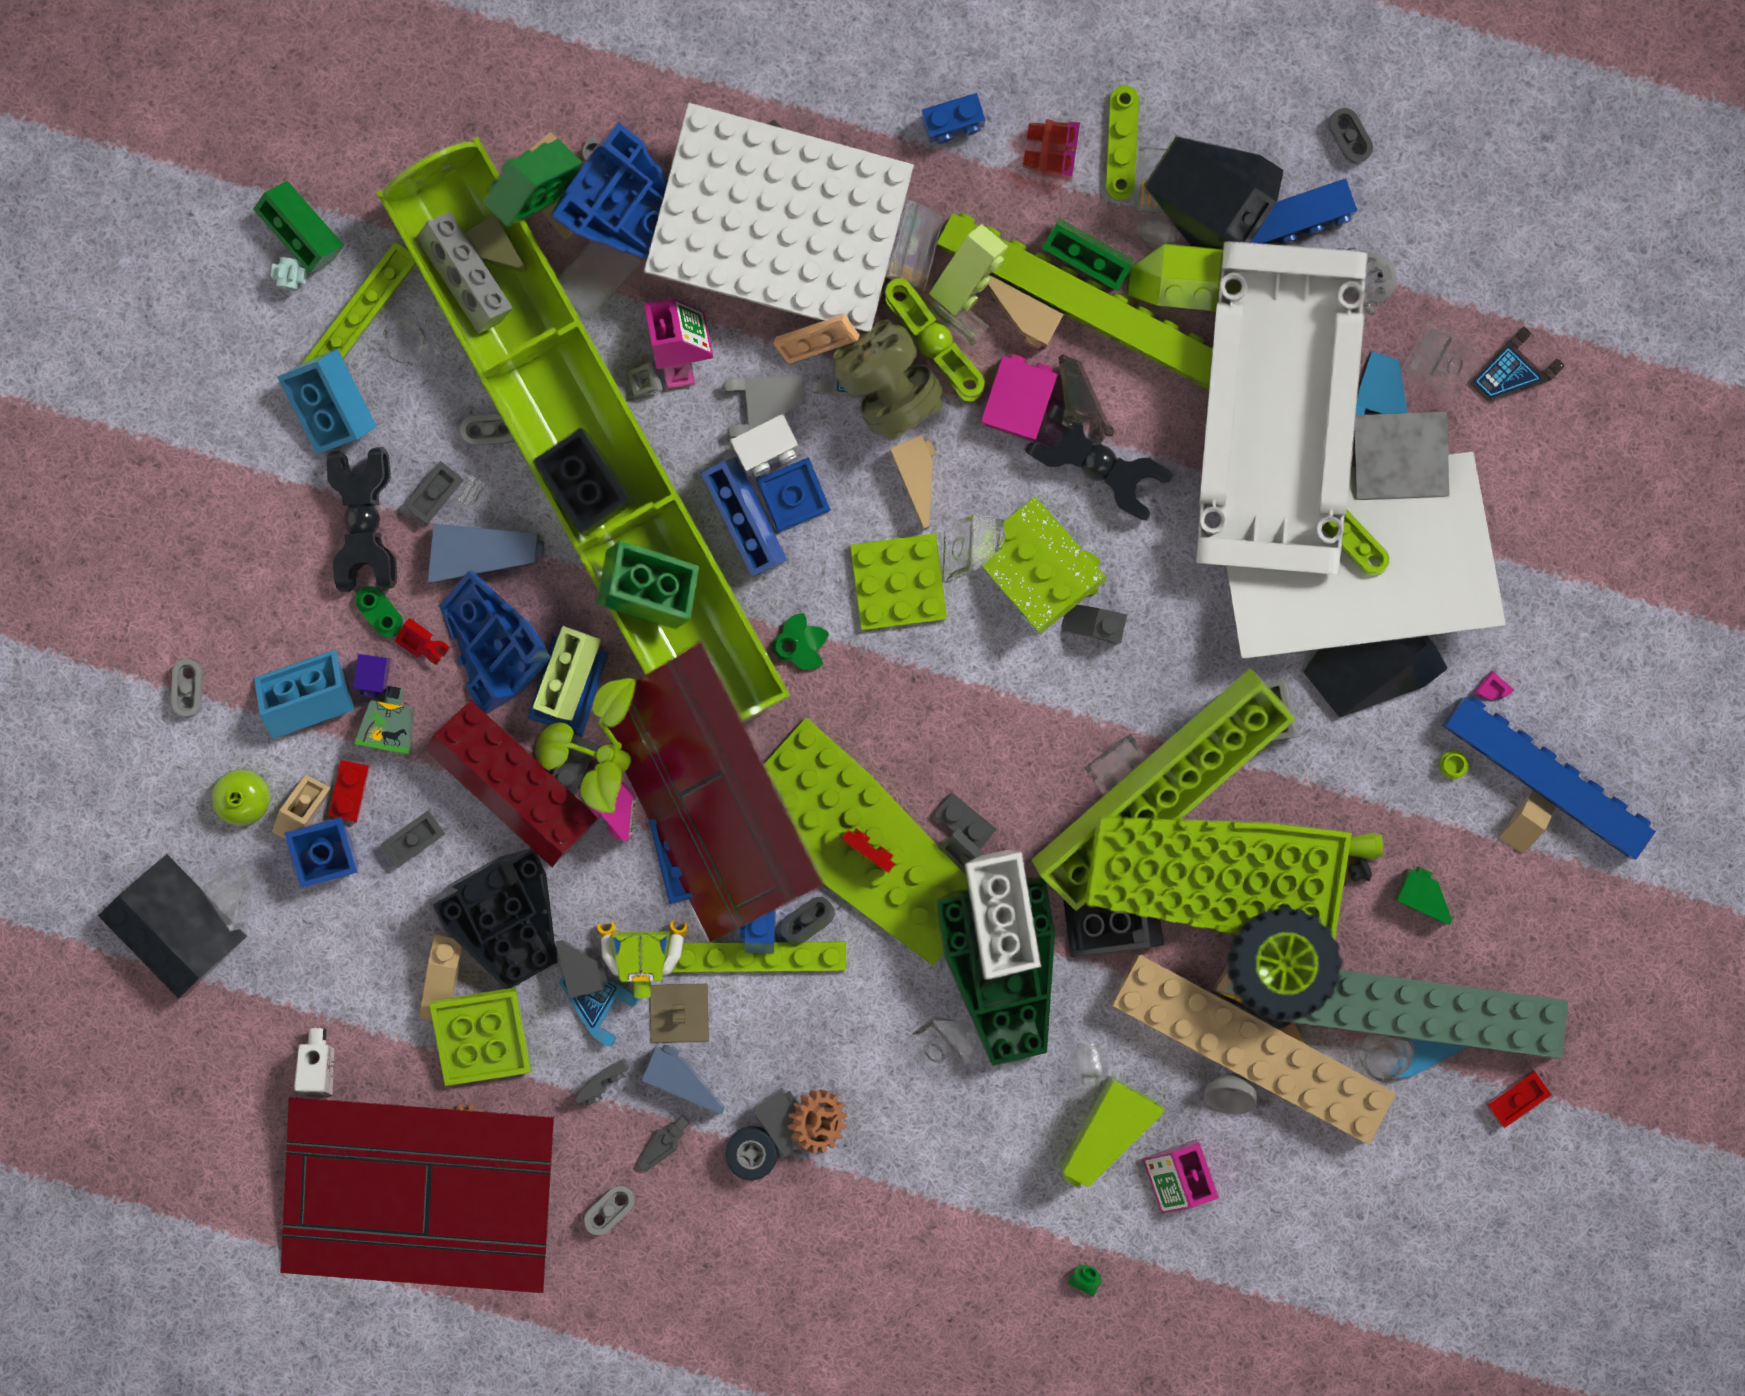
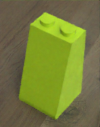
M1110 1076L1060 1165L1064 1180L1077 1188H1080L1081 1185L1089 1188L1163 1115L1164 1107Z

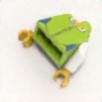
M672 920L670 931L617 932L613 921H611V929L603 931L602 924H598L597 928L602 937V958L611 972L620 977L621 982H633L634 998L651 997V982L662 981L664 975L672 972L681 957L684 937L687 934V922L684 923L682 930H676L674 928L675 920Z

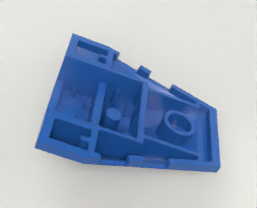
M618 122L593 149L560 195L551 216L576 235L648 260L668 181L662 174L663 171L660 166L655 164L647 152V147L643 141Z
M468 571L440 605L451 640L457 639L461 656H458L457 659L460 666H465L469 682H466L468 692L476 705L486 714L521 694L551 659L532 625L473 571Z

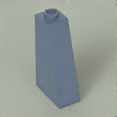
M433 524L428 582L442 583L462 579L468 571H473L478 576L535 565L538 558H543L544 541H540V535L537 533Z

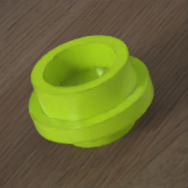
M1457 750L1447 751L1439 761L1441 773L1450 779H1458L1464 776L1469 766L1467 757Z

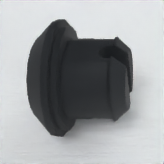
M1359 857L1357 863L1348 867L1349 873L1355 872L1354 875L1350 876L1352 881L1357 882L1364 878L1366 881H1370L1372 872L1366 859Z

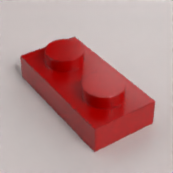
M346 760L340 761L328 816L342 817L344 820L358 822L370 769L369 765Z
M856 828L854 832L848 829L842 837L843 841L889 873L894 867L895 862L891 860L894 855L881 845L877 849L867 843L870 837Z
M1531 1071L1487 1102L1486 1105L1501 1126L1506 1128L1552 1094L1537 1073Z

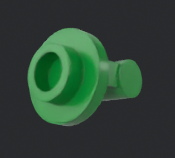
M1079 1265L1074 1273L1071 1274L1067 1284L1094 1297L1102 1282V1278L1094 1267Z

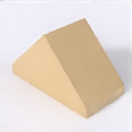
M1531 790L1499 837L1523 854L1544 833L1556 806Z

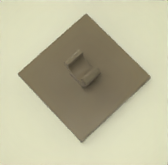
M708 983L651 985V1043L709 1041Z

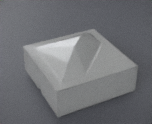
M655 362L627 370L634 398L644 397L663 390Z

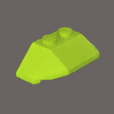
M1163 244L1132 265L1128 295L1157 306L1216 311L1217 302L1219 303L1223 250ZM1230 280L1225 284V290L1230 295H1237L1242 290L1241 284L1236 280Z

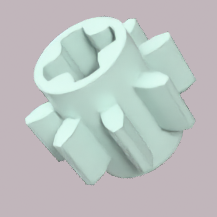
M281 257L279 265L272 264L270 277L277 280L276 287L297 290L298 283L306 284L307 270L301 268V264L297 259Z

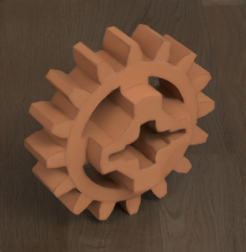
M811 1089L809 1096L800 1095L802 1101L800 1104L793 1103L796 1112L790 1113L788 1116L794 1119L793 1123L788 1125V1129L795 1131L791 1139L798 1142L797 1146L812 1153L817 1151L826 1153L827 1146L835 1147V1138L842 1140L843 1137L839 1133L840 1129L847 1128V1125L842 1123V1119H845L848 1115L841 1112L845 1104L838 1101V1095L822 1089L819 1091ZM819 1103L826 1104L825 1106H818ZM813 1136V1137H818V1138L812 1140L810 1137Z

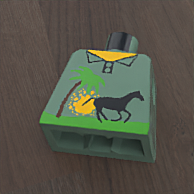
M387 686L384 702L370 700L357 734L355 745L413 754L414 708L401 706L404 688Z

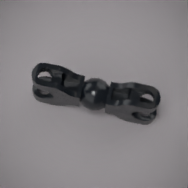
M1050 404L1047 409L1048 415L1062 427V440L1057 446L1050 448L1031 442L1024 449L1027 454L1048 467H1060L1064 464H1073L1078 468L1081 466L1083 473L1089 479L1095 481L1105 480L1104 483L1112 487L1114 498L1119 508L1141 520L1147 521L1150 517V510L1136 499V485L1141 479L1147 477L1167 483L1174 476L1171 471L1150 458H1138L1133 461H1125L1119 457L1117 459L1114 451L1108 446L1102 444L1093 445L1094 442L1085 437L1083 425L1079 417L1057 405Z
M384 447L370 449L366 468L357 475L351 472L348 457L339 450L331 451L327 455V480L331 487L342 496L343 506H348L343 521L350 534H345V544L333 560L335 586L340 592H349L356 587L357 573L366 564L373 568L376 583L380 587L391 589L397 584L396 557L391 550L383 545L381 534L375 533L379 528L381 518L374 505H379V495L391 479L389 455Z

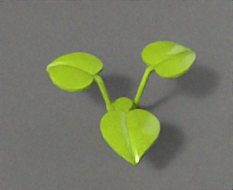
M631 678L606 683L599 689L594 699L593 712L596 716L600 717L599 725L612 745H603L595 752L570 743L574 734L573 728L560 722L548 726L540 734L536 743L535 755L537 761L543 768L548 770H554L562 766L568 758L569 749L577 750L598 759L599 764L596 765L595 770L588 772L582 780L581 796L590 807L605 813H614L615 801L621 785V773L628 769L631 762L630 755L620 749L622 744L617 742L607 727H614L619 724L627 713L636 682Z

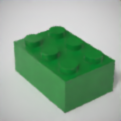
M557 139L548 144L544 142L534 151L527 150L519 158L514 159L512 157L507 160L501 168L503 173L500 178L496 179L488 187L487 191L489 194L483 203L509 227L555 204L583 162L561 140Z
M619 540L606 550L596 604L677 629L690 620L699 566Z

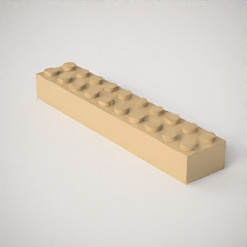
M1136 954L1110 1003L1111 1006L1368 1145L1371 1143L1396 1095L1395 1092L1140 954Z

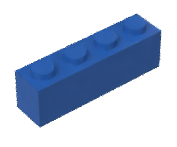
M1345 178L1277 201L1250 243L1269 245L1270 243L1280 241L1281 245L1297 240V234L1307 231L1308 236L1325 230L1323 225L1334 222L1335 226H1340L1352 221L1351 216L1357 212V208L1347 179Z
M737 457L724 460L701 472L751 576L754 577L787 561L788 559Z

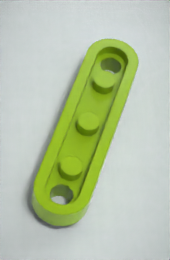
M1127 85L1119 86L1112 92L1109 107L1106 191L1116 201L1129 199L1135 190L1139 96L1133 87ZM1127 95L1130 98V102L1128 104L1121 103L1120 96ZM1116 182H1125L1126 188L1124 190L1117 189Z
M1347 510L1346 515H1344L1341 549L1365 574L1369 576L1383 574L1390 560L1388 552ZM1326 522L1322 526V529L1330 538H1334L1337 535L1338 528L1333 522ZM1375 557L1379 560V565L1371 566L1368 560Z

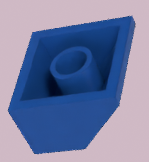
M342 817L284 833L301 888L358 873V860Z

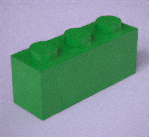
M288 180L264 192L253 208L309 274L331 263L344 246Z
M1058 218L1042 247L1047 252L1116 291L1119 290L1134 262V259L1061 218Z

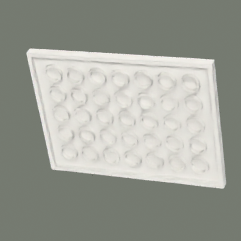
M688 103L644 273L820 321H827L830 318L845 314L857 331L868 332L870 330L871 332L914 164Z

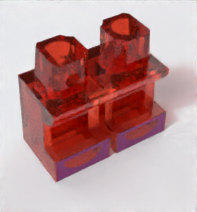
M1046 119L1045 124L1029 123L1026 140L1041 142V151L1025 150L1022 167L1035 170L1037 175L1071 181L1080 122L1069 121L1068 123Z

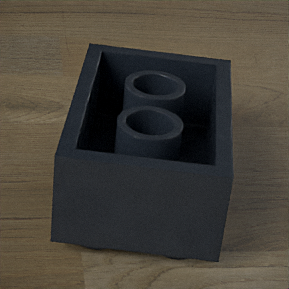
M581 427L532 460L580 534L589 535L635 503L588 431Z

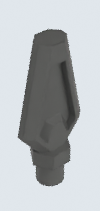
M681 1115L675 1123L671 1122L667 1128L656 1130L637 1162L638 1167L647 1172L675 1152L678 1148V1139L684 1134L683 1130L690 1124V1121Z

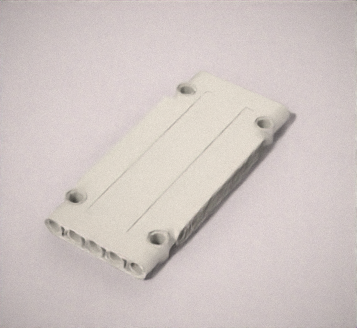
M1224 242L1219 303L1217 302L1200 491L1201 509L1196 563L1339 575L1342 534L1344 531L1343 523L1344 515H1346L1349 492L1364 314H1362L1368 253ZM1228 281H1238L1242 287L1240 293L1237 295L1228 294L1225 290V284ZM1347 289L1355 290L1358 293V301L1354 304L1346 303L1342 297L1343 292ZM1210 512H1215L1221 517V524L1215 529L1208 528L1204 523L1205 516ZM1333 522L1336 524L1338 532L1334 538L1329 539L1323 536L1321 529L1324 523Z

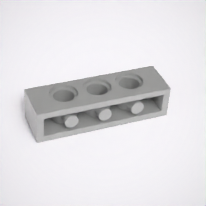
M451 212L426 222L416 239L477 333L479 334L500 324L513 307Z

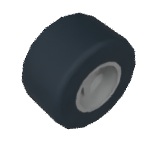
M748 1126L739 1129L732 1135L727 1144L725 1157L727 1165L733 1174L741 1179L753 1181L762 1179L772 1171L777 1161L778 1148L765 1129Z

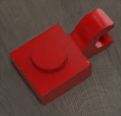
M411 618L403 624L394 641L417 658L423 654L435 665L439 663L442 656L445 657L449 650V646L446 643L430 640L433 634Z

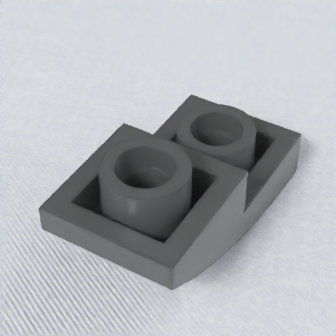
M625 1058L609 1065L592 1078L576 1097L577 1103L585 1101L586 1105H590L602 1100L601 1094L607 1090L603 1080L607 1079L610 1084L625 1077L623 1072L629 1069Z

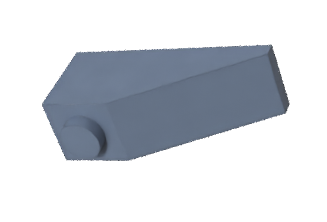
M666 1044L662 1048L656 1047L642 1081L722 1115L725 1106L688 1062L678 1055L680 1051Z

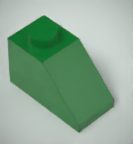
M1419 866L1415 870L1407 868L1393 900L1437 921L1450 925L1452 918L1439 882L1431 878L1433 873Z

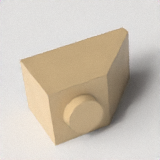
M305 774L279 810L272 833L286 839L285 832L312 825L331 787Z

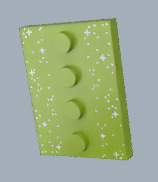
M1036 496L968 550L1040 635L1108 580L1106 575Z

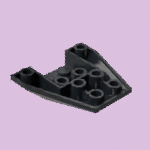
M1175 136L1144 186L1190 246L1223 250L1224 242L1250 243L1278 201L1284 170L1260 154Z
M1428 635L1318 649L1303 673L1340 718L1423 688L1446 671L1448 667L1435 644Z
M532 848L500 856L449 884L431 903L443 929L505 989L513 988L557 963L547 875L537 853Z

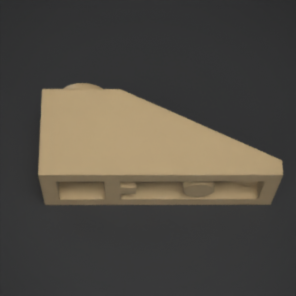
M989 275L991 281L986 287L1020 335L1025 337L1024 342L1035 349H1039L1040 346L1046 348L1064 314Z
M920 435L891 447L890 453L922 528L925 530L929 528L932 456H935L936 453L930 439L924 441L923 436Z
M441 933L434 935L419 1018L433 1021L429 1005L430 1001L454 997L464 949L450 935Z

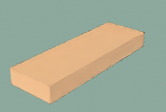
M842 314L827 321H821L777 336L773 344L786 362L791 364L857 342L860 335L846 315Z

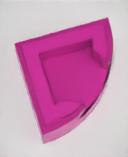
M1491 671L1473 691V694L1487 700H1495L1508 696L1514 689L1495 672Z

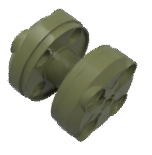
M887 319L874 324L871 332L869 330L859 334L857 342L838 348L833 355L836 361L833 372L840 385L849 394L856 396L866 394L862 400L860 412L869 429L875 434L884 435L887 440H894L902 436L906 431L919 425L927 417L937 413L942 408L943 401L940 398L942 385L936 375L925 365H911L916 355V347L907 330L903 326L893 325Z

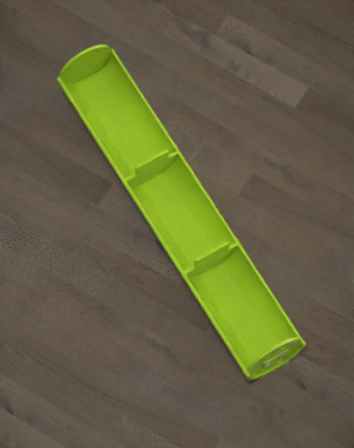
M474 137L473 142H463L447 147L420 160L396 176L385 187L384 191L379 190L376 194L598 591L606 550L619 540L699 566L690 620L677 629L608 608L645 675L702 640L743 723L748 722L790 697L789 691L526 221L523 219L507 227L500 220L527 270L519 272L483 262L513 309L500 324L479 334L417 241L416 237L426 222L445 213L451 212L465 235V231L495 215L483 202L489 194L487 191L488 187L492 182L500 178V175L479 137ZM580 427L588 431L635 502L587 536L580 534L532 461Z

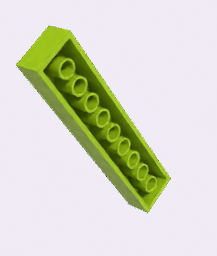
M1250 668L1032 859V862L1039 875L1077 911L1085 904L1098 817L1182 819L1294 722L1296 718Z

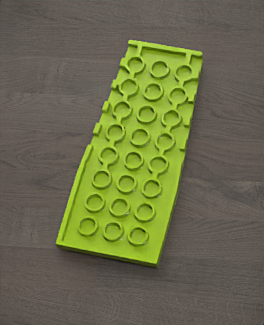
M805 718L766 761L765 766L824 884L929 964L934 965L944 954L935 900L953 891L969 888L967 876L938 848V845L864 768L808 718ZM856 828L870 837L867 843L877 849L881 845L894 855L891 860L895 862V865L889 873L842 840L848 829L852 832Z
M1098 817L1085 903L1089 906H1098L1144 917L1149 916L1169 922L1189 924L1194 927L1210 928L1237 935L1239 929L1245 923L1262 912L1278 908L1300 909L1306 911V914L1315 915L1321 919L1320 922L1325 927L1328 926L1333 932L1331 935L1335 941L1352 833L1342 830L1259 821Z

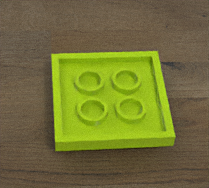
M936 533L850 545L862 631L947 619Z
M517 987L430 1001L429 1005L445 1086L531 1073L532 1068Z

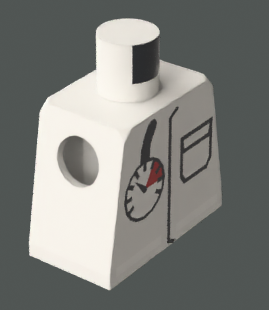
M309 1028L308 1044L299 1045L295 1091L301 1094L333 1095L334 1048L326 1045L327 1029ZM319 1054V1061L316 1064H312L313 1057Z

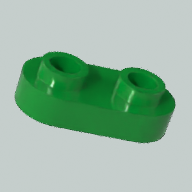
M366 586L360 589L355 598L358 610L380 635L385 637L398 635L404 624L403 617L380 589L373 586ZM368 595L374 597V603L371 606L365 604V598ZM387 617H391L393 620L390 628H386L383 625V621Z

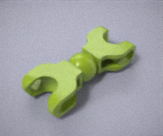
M902 278L890 281L885 292L887 307L901 325L916 339L920 353L927 358L933 359L934 365L961 400L968 403L977 401L981 397L985 386L982 374L955 342L953 343L950 330L946 326L936 323V318L910 283ZM897 293H903L906 298L903 301H897L893 296ZM967 380L973 381L976 388L972 390L966 389L963 383Z

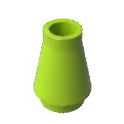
M1371 832L1351 837L1349 856L1371 860L1383 857L1382 834Z

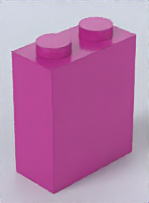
M1009 354V357L1002 356L980 424L1035 442L1058 374L1052 372V367L1042 363H1037L1036 367L1026 364L1025 358L1015 354Z

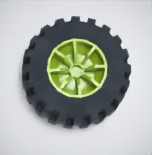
M1278 908L1268 910L1251 918L1239 929L1237 935L1233 937L1230 944V953L1227 954V962L1229 964V970L1227 971L1228 979H1231L1232 989L1235 995L1241 998V1003L1255 1011V1014L1278 1021L1300 1019L1320 1010L1325 1006L1324 1004L1327 1000L1331 999L1336 991L1334 989L1340 983L1342 976L1339 974L1340 967L1343 966L1342 958L1339 957L1338 952L1340 946L1338 941H1334L1331 935L1333 932L1328 926L1325 927L1320 922L1321 919L1315 915L1311 916L1306 914V911L1300 909Z

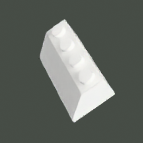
M1005 850L982 855L965 863L984 978L990 979L1041 967L1022 853Z

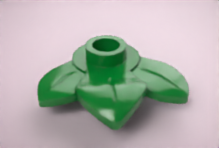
M796 614L785 622L783 633L774 640L773 650L779 659L793 661L800 669H816L823 665L817 650L824 645L829 633L821 627L807 626L805 614ZM786 641H790L793 644V649L790 652L782 650V644Z

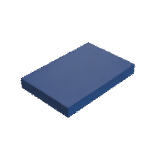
M552 637L548 650L550 658L558 637ZM597 650L572 721L557 718L533 708L548 667L547 664L542 669L527 719L549 726L559 722L565 723L573 728L574 733L583 736L608 653Z

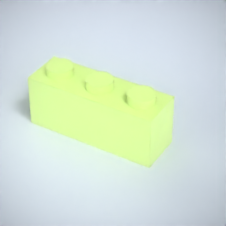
M981 224L966 237L929 294L954 316L963 309L966 311L970 310L978 300L976 293L983 291L990 283L991 278L989 274L991 271L994 273L1003 264L1005 259L1002 255L1008 246Z
M562 626L536 697L534 709L557 718L572 721L599 648L600 638Z

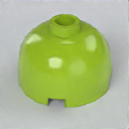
M238 769L229 771L219 778L213 787L211 799L213 809L220 819L229 825L242 827L253 825L262 819L269 809L271 795L269 786L261 776L254 771Z

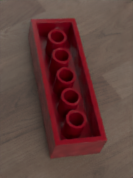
M472 700L433 735L425 748L437 762L552 868L590 830L598 819L589 808L549 771L543 768L536 759Z

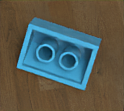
M338 349L317 356L277 376L316 454L355 441L377 427Z
M336 649L254 678L259 714L272 739L354 711L352 694Z

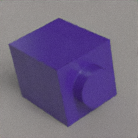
M358 654L353 688L361 689L360 695L378 698V692L386 693L391 659Z

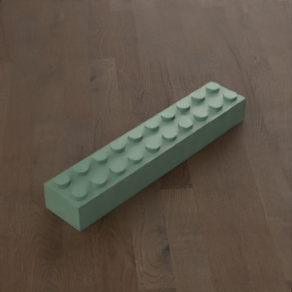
M1340 970L1339 974L1342 975L1340 983L1336 985L1334 989L1336 991L1331 999L1327 1000L1324 1007L1304 1018L1279 1021L1562 1059L1569 1001Z

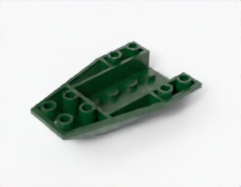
M1042 877L1026 878L1041 967L990 979L984 978L969 888L953 891L935 900L946 962L988 1059L993 1066L1047 1053L1055 931L1047 883Z

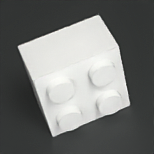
M783 414L731 439L747 475L754 474L755 478L771 471L770 465L778 461L783 465L797 458L796 452L800 451L798 443Z

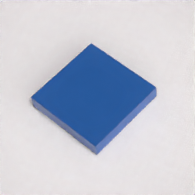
M809 457L756 479L778 533L831 511Z

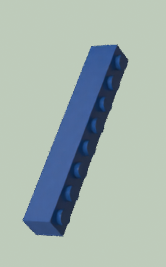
M1471 696L1470 699L1462 697L1443 723L1442 726L1629 859L1636 860L1656 833L1655 830L1649 827L1651 822L1638 813L1635 816L1626 810L1628 806L1623 801L1614 796L1612 799L1602 793L1604 791L1603 787L1592 780H1589L1587 783L1579 777L1581 773L1579 770L1568 763L1563 766L1555 760L1557 757L1555 753L1544 746L1539 749L1531 743L1533 740L1531 736L1522 730H1518L1516 733L1508 727L1510 722L1498 713L1492 716L1484 710L1486 705L1477 698Z

